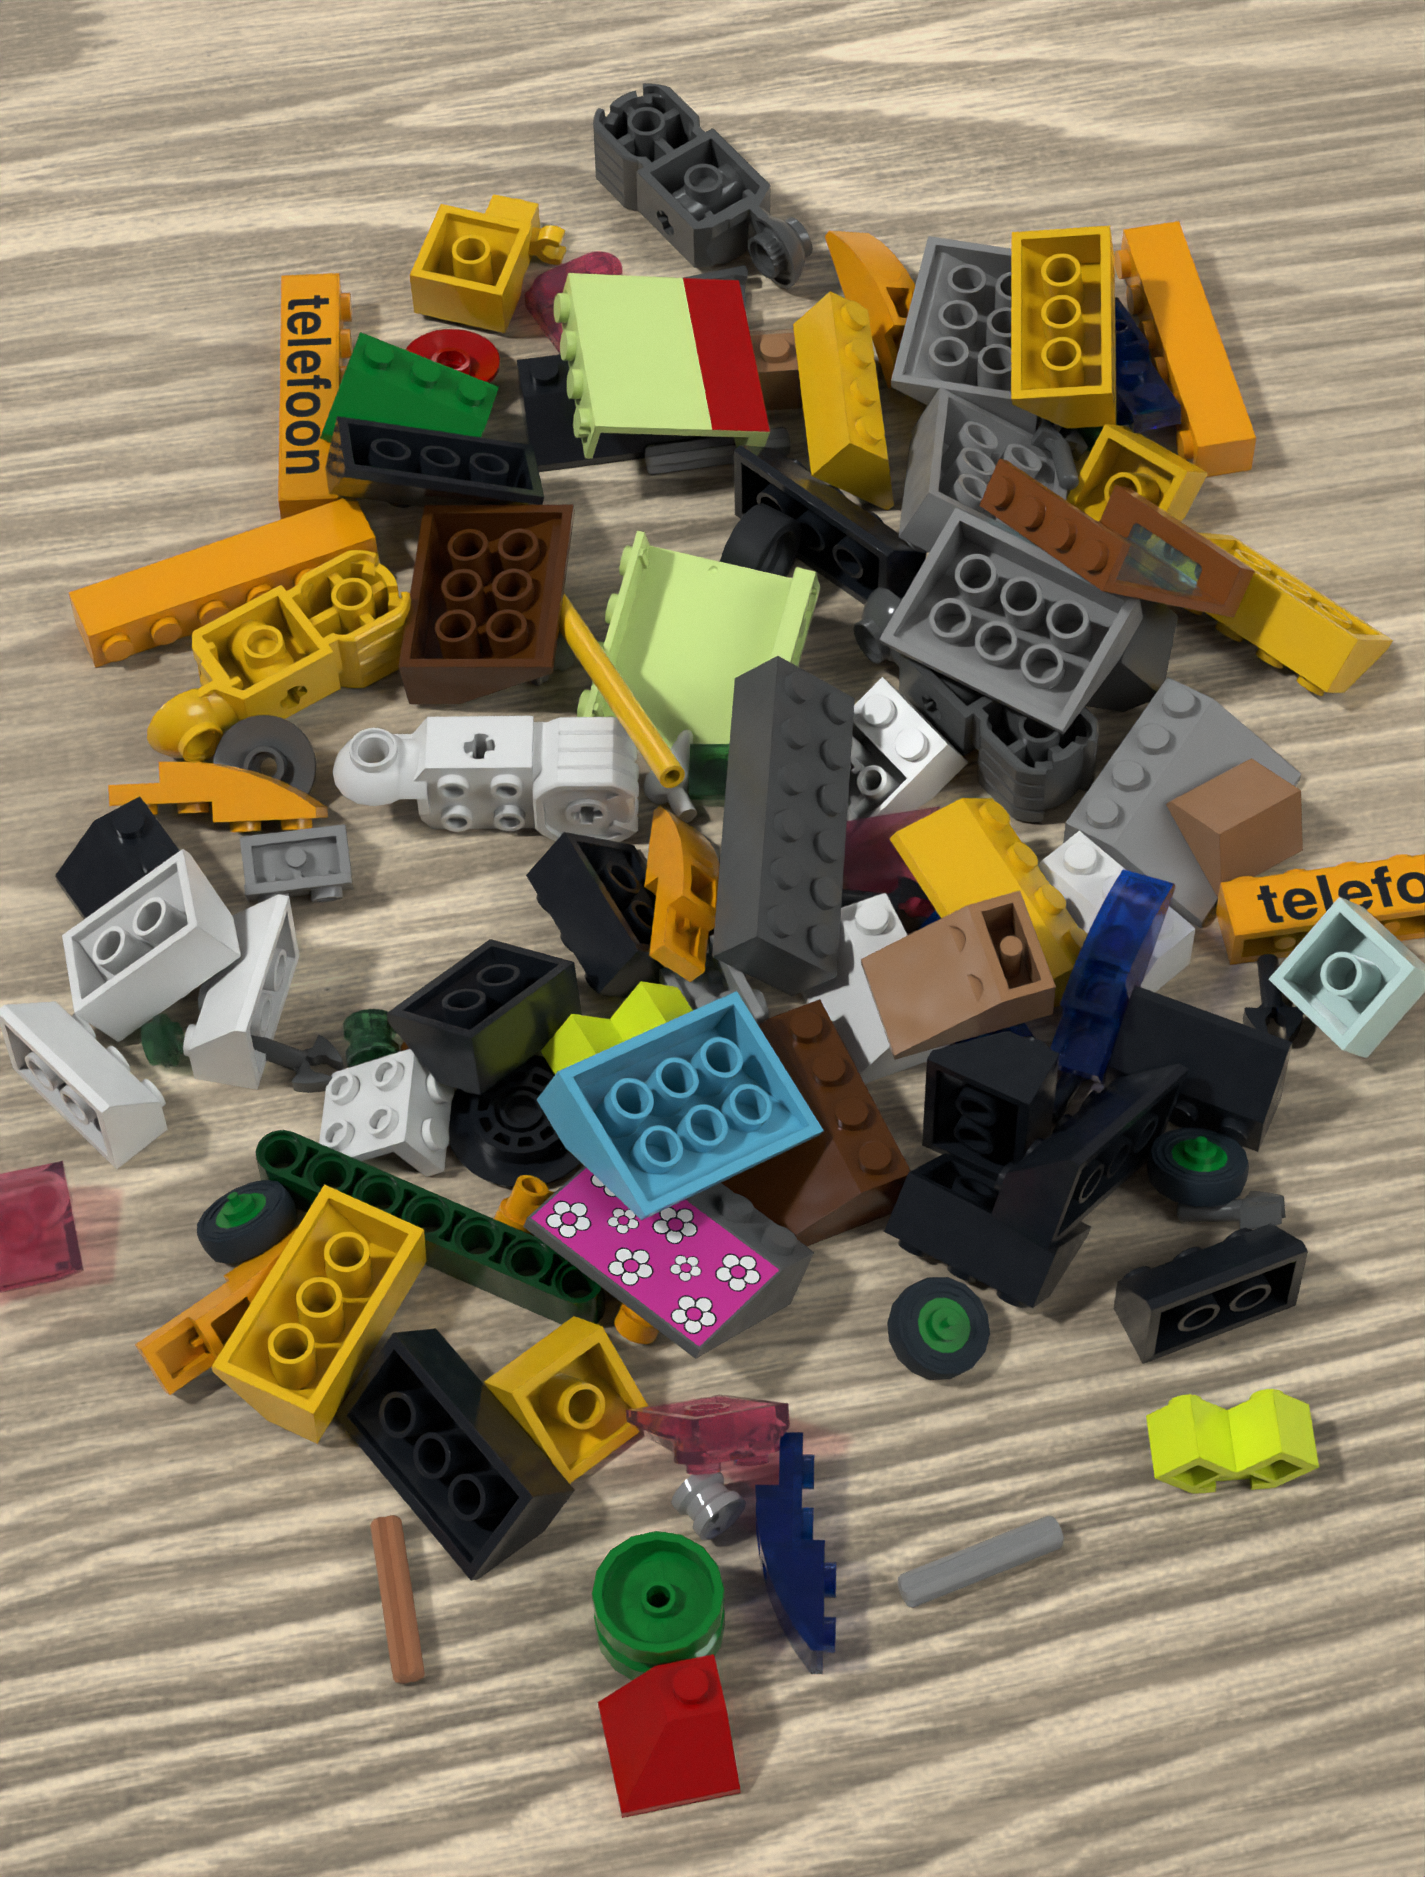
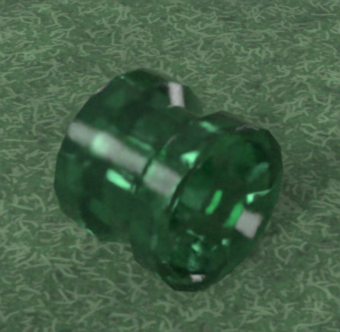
M365 1009L352 1013L343 1022L344 1038L350 1043L346 1050V1061L349 1068L400 1052L399 1044L393 1040L397 1033L388 1023V1011Z

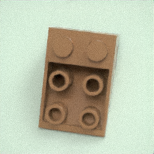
M1020 890L967 905L861 959V965L894 1060L1053 1014L1056 986Z

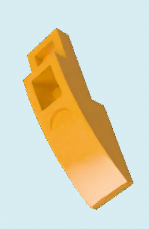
M828 231L825 239L846 299L855 301L868 309L872 341L887 386L892 388L891 378L910 309L915 283L895 254L871 234Z
M159 762V783L108 785L109 806H122L140 796L153 815L158 814V804L177 803V812L179 814L209 812V802H212L213 823L229 822L230 832L261 831L262 820H281V830L313 828L312 818H328V807L307 793L281 780L230 765L206 762Z
M660 805L653 810L644 885L645 888L656 895L649 956L691 982L705 972L708 933L715 928L720 863L714 848L702 833Z
M299 1225L291 1229L278 1244L269 1250L246 1260L225 1274L224 1278L227 1281L225 1284L135 1344L160 1386L167 1394H173L212 1367Z

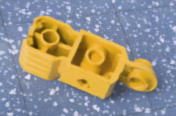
M349 550L303 574L298 585L288 591L281 584L192 632V651L198 665L201 687L176 695L156 712L147 728L148 743L152 749L169 757L184 758L186 762H203L215 754L218 743L224 735L223 732L229 730L243 719L257 715H271L286 719L340 690L341 687L365 688L399 669L405 621L411 605L410 593L400 592L401 598L399 597L397 582L393 574L384 565L380 564L378 553L365 550Z

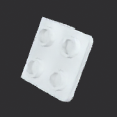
M411 1049L340 1070L331 1075L333 1078L326 1086L320 1144L359 1161L394 1152L425 1177L444 1172L446 1150L449 1143L448 1131L454 1087L437 1082Z

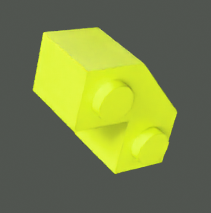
M641 981L610 1019L571 1014L541 1050V1053L553 1073L556 1074L566 1067L693 1010L678 987Z
M1277 1389L1257 1391L1249 1397V1400L1228 1410L1207 1402L1197 1395H1180L1172 1398L1167 1406L1146 1415L1155 1479L1192 1494L1215 1492L1216 1481L1250 1479L1251 1490L1276 1488L1319 1468L1309 1404L1288 1396Z

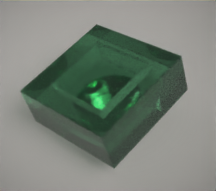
M690 744L688 795L691 800H725L729 744Z

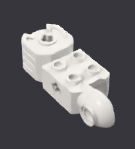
M533 716L427 717L413 734H392L384 729L368 728L357 733L345 744L337 754L332 770L336 787L343 796L357 804L379 806L391 804L399 799H417L419 816L432 829H447L461 832L468 829L516 831L523 828H535L542 835L553 841H556L564 832L616 842H621L638 831L637 814L639 800L637 797L639 796V783L637 780L639 779V766L635 763L637 760V747L616 717H559L550 722H534Z

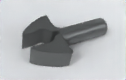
M1045 419L1032 437L1031 445L1051 452L1060 487L1064 490H1073L1079 484L1074 460L1078 461L1088 447L1087 443L1076 428L1062 427L1058 432L1054 427V423Z
M251 1035L254 1050L266 1054V1061L295 1072L296 1076L292 1080L294 1091L304 1093L326 1091V1086L333 1077L314 1072L310 1065L328 1064L339 1071L345 1069L337 1049L321 1035H318L312 1048L299 1050L266 1037Z
M1250 1191L1244 1199H1233L1227 1204L1214 1207H1193L1178 1203L1177 1216L1181 1222L1240 1221V1229H1256L1270 1223L1273 1225L1282 1224V1218H1286L1284 1196L1280 1194Z

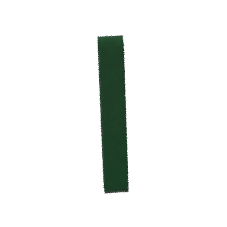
M287 1130L272 1131L258 1142L256 1160L261 1180L278 1181L289 1192L297 1209L307 1213L324 1184H342L336 1190L373 1207L380 1204L391 1205L383 1211L420 1228L431 1225L439 1226L438 1230L425 1233L427 1259L425 1265L561 1325L573 1316L595 1324L603 1318L605 1312L604 1288L537 1237L295 1132ZM283 1162L293 1163L286 1168H274L275 1165ZM475 1247H486L490 1249L489 1251L483 1254L476 1255L469 1253V1251ZM529 1268L540 1271L533 1276L518 1274L520 1271ZM576 1290H584L590 1293L584 1298L568 1296L569 1293Z

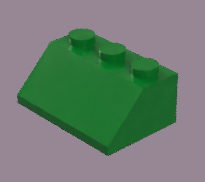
M360 332L320 439L331 443L337 416L482 437L499 387Z

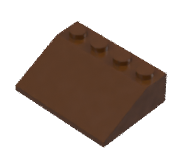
M574 504L424 505L410 590L411 605L405 621L398 665L409 704H462L553 674L575 514Z
M816 1000L767 1019L758 1026L824 1131L819 1136L721 1183L734 1193L746 1197L755 1209L774 1223L789 1229L794 1233L797 1240L805 1246L813 1245L890 1215L906 1177L911 1170L821 1000Z

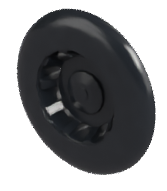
M533 1055L525 1064L517 1067L482 1095L470 1094L458 1088L454 1092L448 1131L450 1146L456 1157L469 1171L487 1182L513 1188L519 1176L531 1175L548 1184L564 1177L581 1163L565 1148L537 1102V1098L555 1076L544 1057ZM490 1125L492 1129L485 1132V1129ZM547 1134H551L548 1139L543 1140ZM503 1140L509 1143V1145L502 1144L499 1141ZM532 1144L531 1146L520 1147L521 1145Z

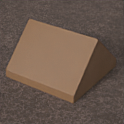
M1252 758L1166 804L1217 897L1221 882H1228L1241 876L1255 877L1303 851L1301 790Z

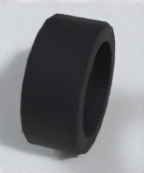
M764 503L753 506L742 516L733 529L724 547L720 562L787 577L800 547L802 535L800 522Z

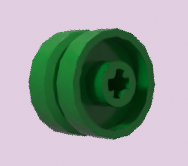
M654 1531L631 1536L609 1551L596 1570L592 1601L595 1630L600 1651L615 1671L634 1680L654 1666L711 1654L715 1656L721 1648L725 1627L724 1586L718 1565L703 1546L681 1534Z

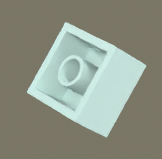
M1339 897L1272 974L1269 980L1343 1051L1367 1058L1425 992V964L1363 906Z

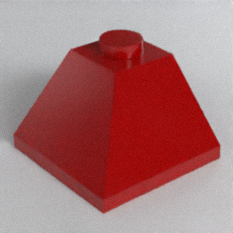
M714 1654L654 1666L598 1702L622 1818L740 1793L728 1713Z

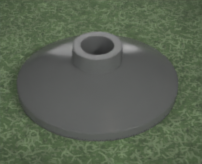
M271 715L248 717L233 725L218 743L213 759L214 764L230 765L262 774V762L267 758H272L277 764V771L272 778L281 780L308 795L310 794L316 777L315 753L307 736L290 721Z

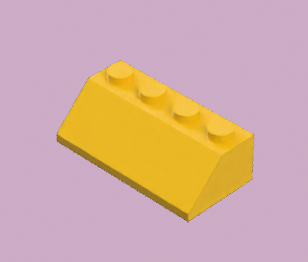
M1110 225L1012 232V405L1064 428L1101 427L1105 424L1116 425L1115 259Z
M830 291L793 324L811 476L888 511L894 506L868 309L855 301H850Z
M1199 533L1255 570L1234 618L1205 612L1218 621L1215 628L1235 641L1242 642L1243 638L1257 646L1258 650L1255 654L1266 663L1282 669L1285 665L1299 674L1296 681L1310 692L1323 696L1325 692L1345 693L1388 650L1393 642L1391 638L1234 536ZM1186 557L1181 562H1176V567L1198 581V569L1200 566L1189 557ZM1185 608L1197 615H1202L1203 611Z
M961 798L895 832L889 838L941 918L967 905L1015 891H1021L1056 986L1054 1007L1063 1006L1105 967L1094 951L1095 945L1093 940L1083 929L1077 926L1066 909L1065 898L1059 890L1049 884L1037 866V856L1031 848L1021 842L1009 824V814L993 798Z
M324 1184L213 1363L212 1372L267 1421L318 1444L427 1262L424 1229Z

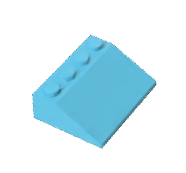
M737 991L558 1071L537 1098V1102L565 1148L641 1220L811 1140L824 1131Z

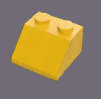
M440 204L410 273L414 313L506 333L521 296L532 235V224Z
M1105 424L1078 475V486L1070 491L1066 501L1094 520L1100 521L1115 485L1131 488L1171 516L1182 521L1186 517L1208 472L1128 426ZM1137 535L1135 537L1136 540L1153 551L1163 542L1158 536H1155L1151 541L1141 540Z
M575 1316L484 1381L490 1392L569 1484L656 1420L603 1326Z

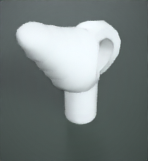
M688 729L678 735L671 748L672 753L685 771L684 780L674 788H665L651 770L646 775L643 786L645 795L652 803L660 805L668 802L674 814L686 823L692 821L697 815V811L687 794L691 782L693 734Z

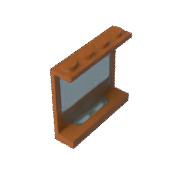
M999 459L979 505L1103 592L1234 618L1255 570L1131 488L1115 485L1100 521H1096L1009 461Z

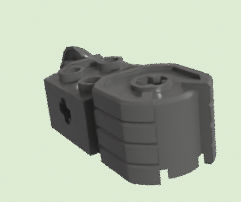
M643 83V96L637 97L636 91L620 96L611 103L610 113L607 117L605 116L604 109L598 108L593 119L596 179L623 207L639 211L694 268L729 263L744 253L749 252L753 263L763 276L771 279L782 288L789 289L795 285L802 274L805 258L810 256L813 251L812 242L806 229L793 217L782 220L770 214L771 185L714 128L705 132L700 127L699 115L670 87L660 84Z
M881 587L875 589L869 595L864 605L862 618L854 624L853 628L854 636L860 649L874 663L878 664L887 660L896 663L900 667L899 692L962 756H965L974 749L979 751L978 783L1012 818L1027 822H1043L1044 809L1053 808L1065 803L1075 795L1078 789L1086 792L1090 789L1095 779L1099 723L1098 719L1085 706L1066 732L1061 734L881 644L879 639L902 599L898 598L890 590Z

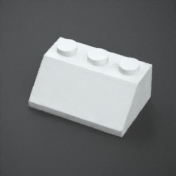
M1078 831L1045 857L1038 865L1049 884L1059 890L1065 898L1066 909L1077 926L1083 929L1093 940L1095 945L1094 951L1105 966L1077 992L1089 1004L1096 988L1100 984H1107L1130 995L1135 985L1156 992L1190 964L1195 927L1082 832Z
M184 849L177 852L62 935L74 1013L117 1042H120L135 1030L147 1024L152 1018L187 996L192 990L241 957L233 916L191 854Z
M886 893L841 908L837 977L801 992L806 1004L821 1000L865 1084L927 1062V1058L932 1050L950 1046L948 1044L894 1060L861 965L862 958L908 936Z
M279 894L232 915L241 957L212 976L211 980L208 979L202 983L198 998V1008L201 1012L197 1024H190L184 1038L183 1053L184 1056L190 1057L194 1079L258 1090L266 1064V1054L254 1050L251 1035L274 1039L300 956L289 896Z
M56 1001L7 1004L0 1008V1027L13 1069L116 1169L168 1130L162 1109L166 1102L160 1091L148 1079L140 1082L130 1073V1066L123 1055L113 1046L105 1049L95 1039L96 1035L87 1021L75 1013L71 1016Z

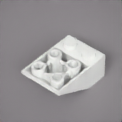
M883 677L854 705L845 854L933 799L968 763L906 697Z

